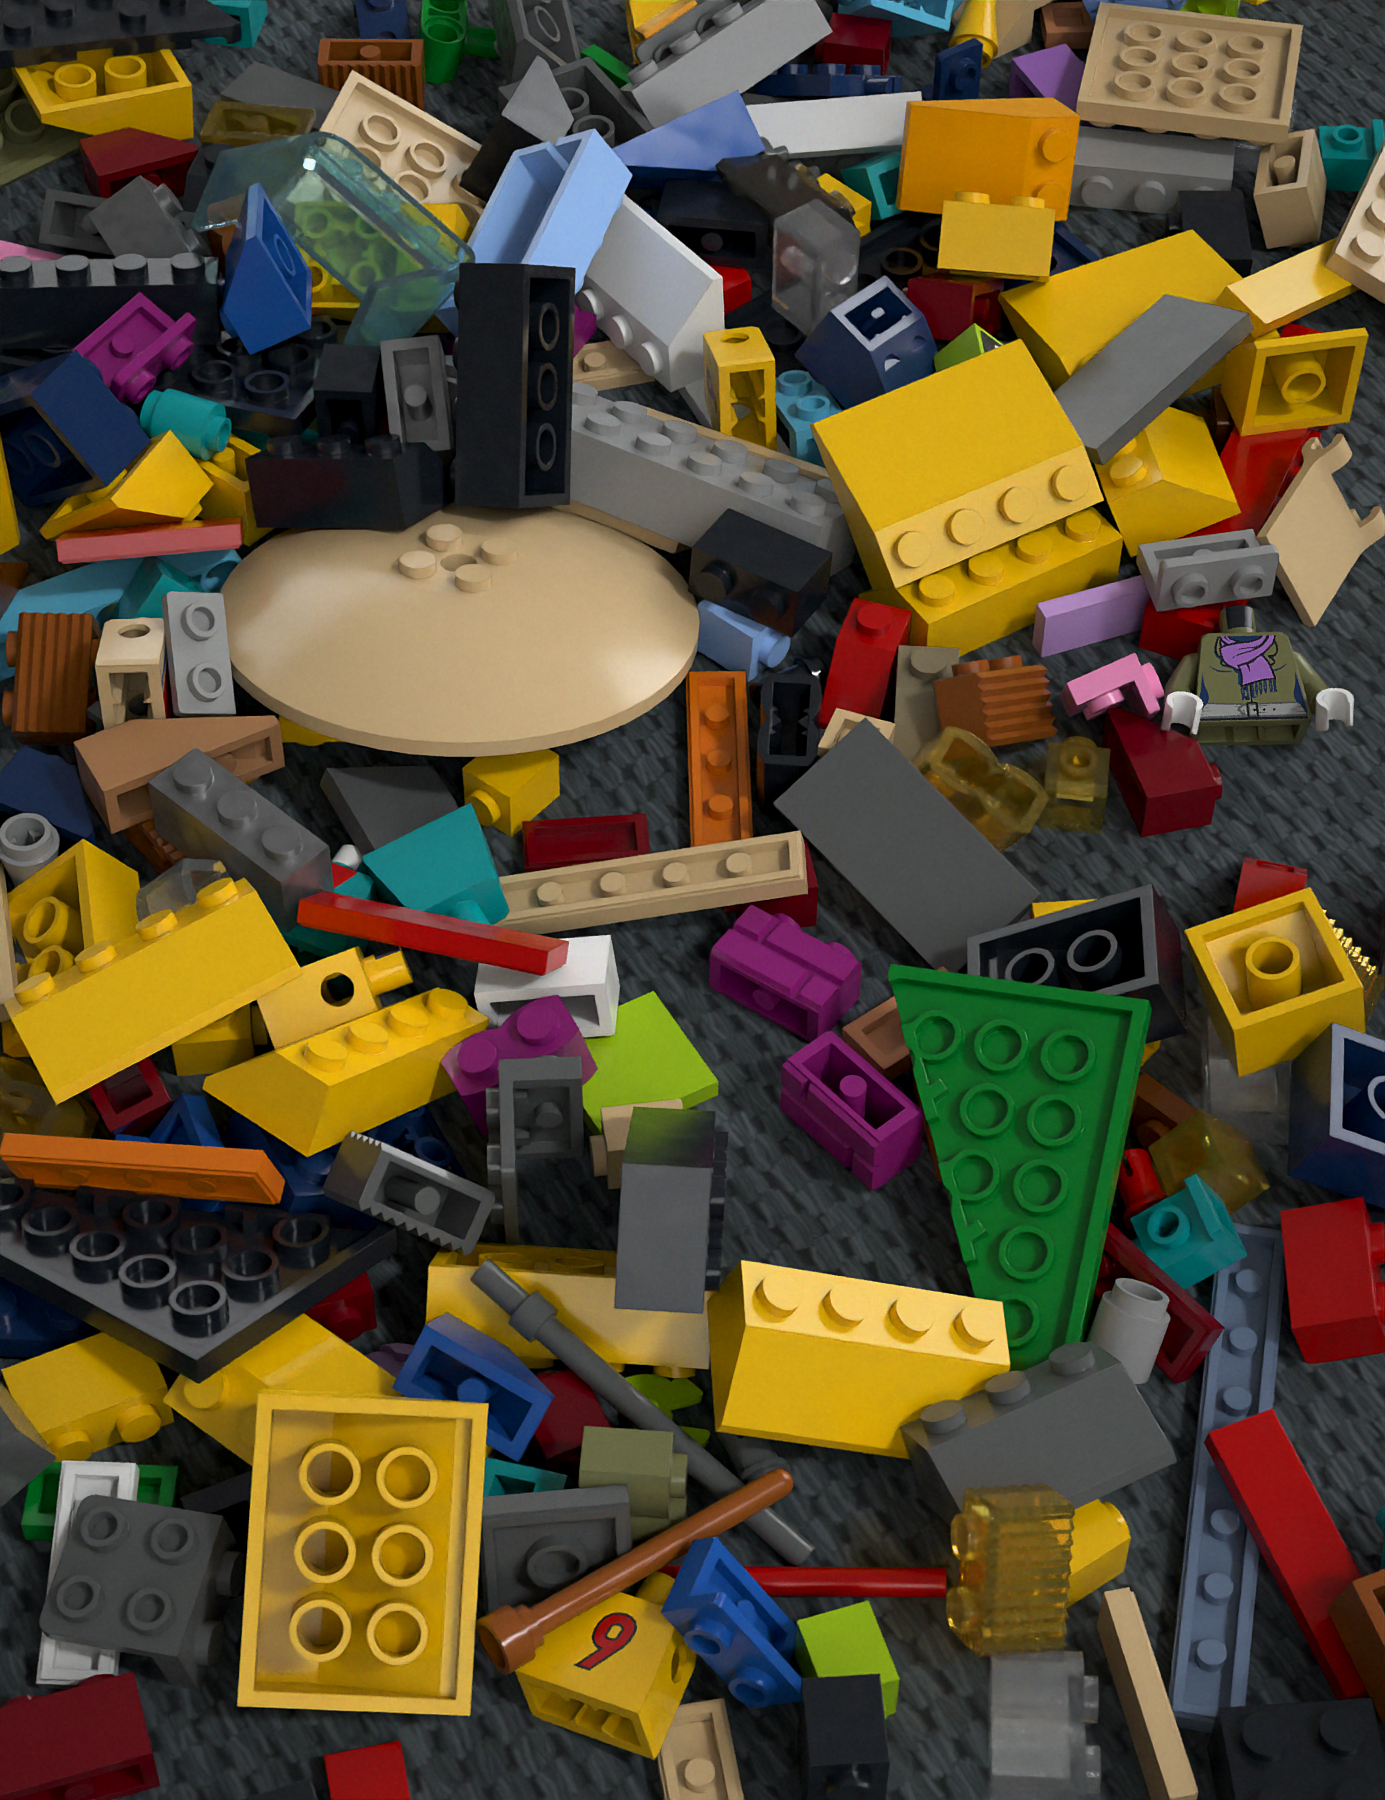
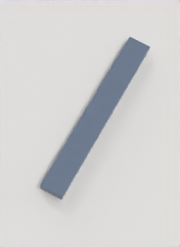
M1234 1223V1226L1248 1255L1213 1274L1209 1313L1225 1329L1204 1357L1167 1694L1177 1727L1206 1733L1212 1732L1218 1708L1245 1706L1260 1550L1203 1442L1209 1432L1273 1408L1286 1271L1282 1230Z

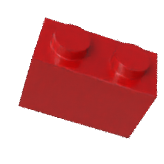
M1363 1197L1280 1211L1291 1329L1305 1363L1319 1364L1385 1353V1281L1382 1282L1380 1265L1385 1264L1384 1222L1372 1223Z

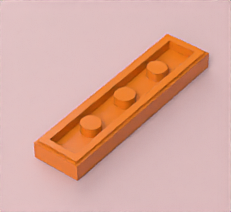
M746 671L688 672L686 674L690 847L753 838Z
M4 1133L0 1147V1157L18 1178L34 1179L35 1187L77 1190L80 1185L134 1191L139 1195H167L191 1199L275 1205V1203H280L285 1184L284 1178L263 1150Z

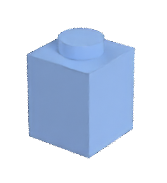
M704 599L698 604L700 626L697 651L729 671H746V682H750L767 667L773 668L777 666L786 656L790 647V638L787 635Z

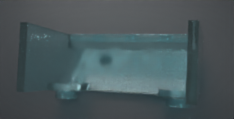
M323 131L220 151L190 225L197 232L237 224L248 187L259 182L294 243L300 246L361 301L342 345L380 346V341L412 338L454 294V285L459 277V262L475 263L476 260L475 253L462 239L355 146L338 135Z

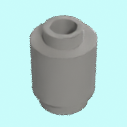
M1129 1278L1116 1279L1112 1291H1106L1102 1295L1086 1342L1092 1341L1121 1361L1134 1384L1146 1383L1171 1319L1170 1315L1166 1312L1170 1301L1169 1297L1158 1288L1147 1283Z

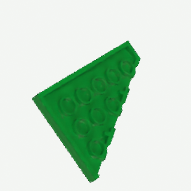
M890 964L888 980L893 989L902 1023L901 1028L904 1040L913 1064L912 1070L925 1118L929 1124L939 1162V1171L947 1191L951 1206L950 1212L962 1257L967 1266L974 1296L979 1299L1003 1303L1011 1365L1009 1371H1024L1049 1360V1355L1063 1345L1085 1342L1152 1008L1149 1000Z

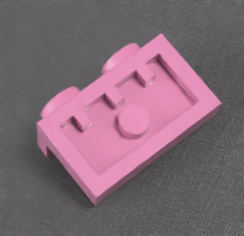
M1133 653L1067 682L1059 697L1069 717L1083 711L1086 720L1089 721L1106 714L1107 709L1120 707L1119 703L1125 700L1124 693L1132 712L1151 720L1160 711L1158 698L1164 696V690L1152 664L1148 662L1141 666L1136 653Z

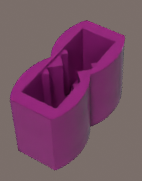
M559 995L539 998L522 1006L510 1015L500 1028L484 1030L465 1038L455 1045L441 1061L460 1098L483 1135L488 1134L486 1088L499 1087V1059L536 1058L542 1055L558 1057L581 1056L582 1086L592 1078L598 1069L580 1029Z

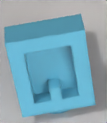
M801 370L784 372L776 378V414L789 431L790 456L826 468L809 424L843 410L823 385L817 383L810 376L809 372Z

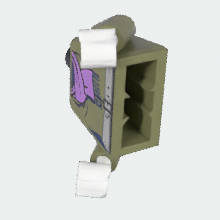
M1231 606L1221 610L1218 613L1220 633H1208L1201 636L1196 652L1181 658L1163 689L1164 712L1160 728L1169 731L1171 723L1184 724L1187 726L1186 736L1198 740L1200 746L1301 744L1312 721L1311 713L1315 716V727L1319 732L1328 730L1330 719L1341 720L1346 724V727L1353 726V695L1344 689L1330 688L1302 654L1292 650L1289 637L1282 632H1256L1254 610L1248 606Z

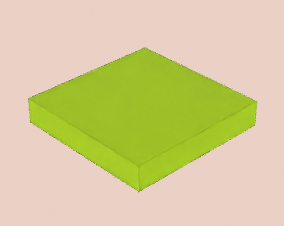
M654 991L618 1006L615 1035L583 1037L598 1068L592 1078L582 1086L583 1121L594 1136L601 1135V1108L681 1099L683 1109L686 1110L718 1096V1080Z

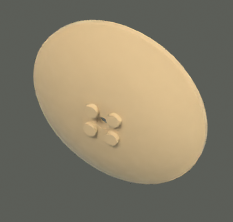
M455 502L406 529L290 528L261 544L247 555L230 573L220 590L224 598L232 676L253 698L271 711L317 733L370 748L415 755L482 757L518 754L575 743L613 730L648 712L673 692L690 670L697 653L700 620L695 598L692 593L688 592L689 586L682 575L665 558L651 547L622 532L592 520L547 506L502 508L455 505Z

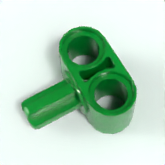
M467 0L421 1L415 39H423L426 82L439 85L452 81L458 74L460 61L462 62L464 54L500 59L494 48V42L496 41L494 29L469 25Z

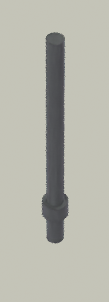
M490 1259L477 1269L471 1278V1282L511 1316L508 1324L529 1343L537 1339L638 1430L674 1432V1453H688L687 1473L717 1500L745 1486L734 1474L556 1318L559 1310L539 1292L535 1291L530 1295ZM770 1506L742 1521L792 1566L800 1567L816 1548Z

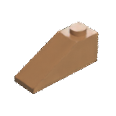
M275 715L132 719L73 742L81 785L111 834L154 818L148 781L196 747L243 782L285 767L280 723Z

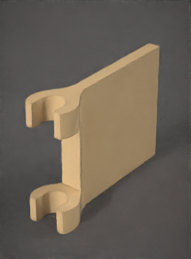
M1336 434L1332 442L1325 448L1322 447L1317 437H1311L1303 445L1301 452L1304 463L1256 536L1261 546L1270 544L1276 546L1280 555L1276 575L1303 624L1309 627L1316 626L1360 554L1385 535V515L1381 507L1375 506L1368 517L1361 521L1356 510L1349 509L1331 475L1343 467L1352 456V451L1343 434Z

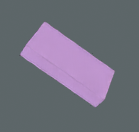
M1142 575L1038 603L1032 644L1039 656L1042 658L1142 630L1145 607L1150 599V594Z

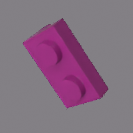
M139 292L73 350H77L81 356L88 358L99 368L103 376V383L119 402L126 404L128 401H131L133 404H137L152 390L157 381L156 376L167 367L172 371L178 369L191 355L195 344L191 342L197 319L187 312L175 322Z

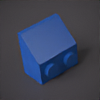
M259 182L248 187L226 254L225 279L221 280V288L224 294L223 306L219 308L220 318L225 330L231 338L239 337L250 355L311 329L312 272Z

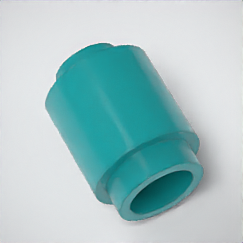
M171 388L166 389L164 392L153 390L147 396L140 414V428L148 437H156L171 429L191 456L199 459L209 460L216 451L222 452L230 439L232 423L229 418H226V410L223 404Z

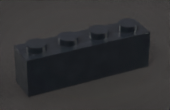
M191 252L180 253L172 258H146L139 254H124L115 259H88L81 255H67L57 260L31 261L23 256L3 258L0 260V350L75 348L139 292L175 322L187 312L195 317L197 323L191 338V342L195 345H221L223 323L219 314V308L222 307L218 257H203L200 254Z

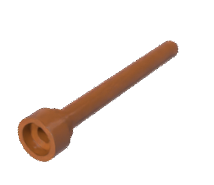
M781 1468L767 1472L529 1609L523 1604L513 1609L508 1605H503L476 1621V1630L486 1655L496 1669L504 1675H508L535 1659V1650L543 1646L544 1635L687 1554L693 1540L718 1536L789 1495L794 1485L791 1474Z

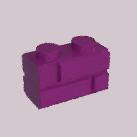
M751 904L734 923L733 929H728L713 946L710 954L709 987L803 1039L812 1042L826 1031H832L837 1022L844 1017L860 996L862 963L857 961L852 952L842 944L837 942L825 944L803 932L800 926L789 916L782 913L771 915Z
M826 1031L789 1057L782 1065L781 1084L784 1087L781 1089L780 1109L844 1167H851L852 1174L871 1191L880 1188L914 1163L921 1155L922 1136L920 1133L923 1131L924 1111L833 1031Z

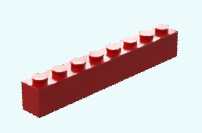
M1287 323L1280 333V338L1325 332ZM1235 425L1219 458L1241 513L1179 539L1253 529L1257 536L1304 463L1301 452L1303 445L1311 437H1317L1321 443L1322 433L1318 432L1319 428L1328 431L1331 425L1249 436H1240ZM1150 597L1144 611L1139 648L1181 660L1183 656L1196 652L1201 636L1208 633H1220L1218 613L1221 610L1231 606H1247L1249 599L1157 612Z

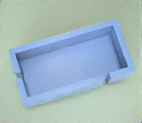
M595 128L558 138L555 145L547 141L515 150L455 267L459 270V262L576 268L575 294H577L583 286L584 275L595 253L603 244V236L610 221L622 204V197L633 175ZM459 273L451 274L432 311L455 338L458 337L459 310L454 303V285L459 277Z

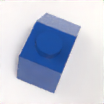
M448 1312L425 1325L392 1386V1389L408 1398L488 1403L486 1444L516 1462L521 1460L555 1397L508 1347Z

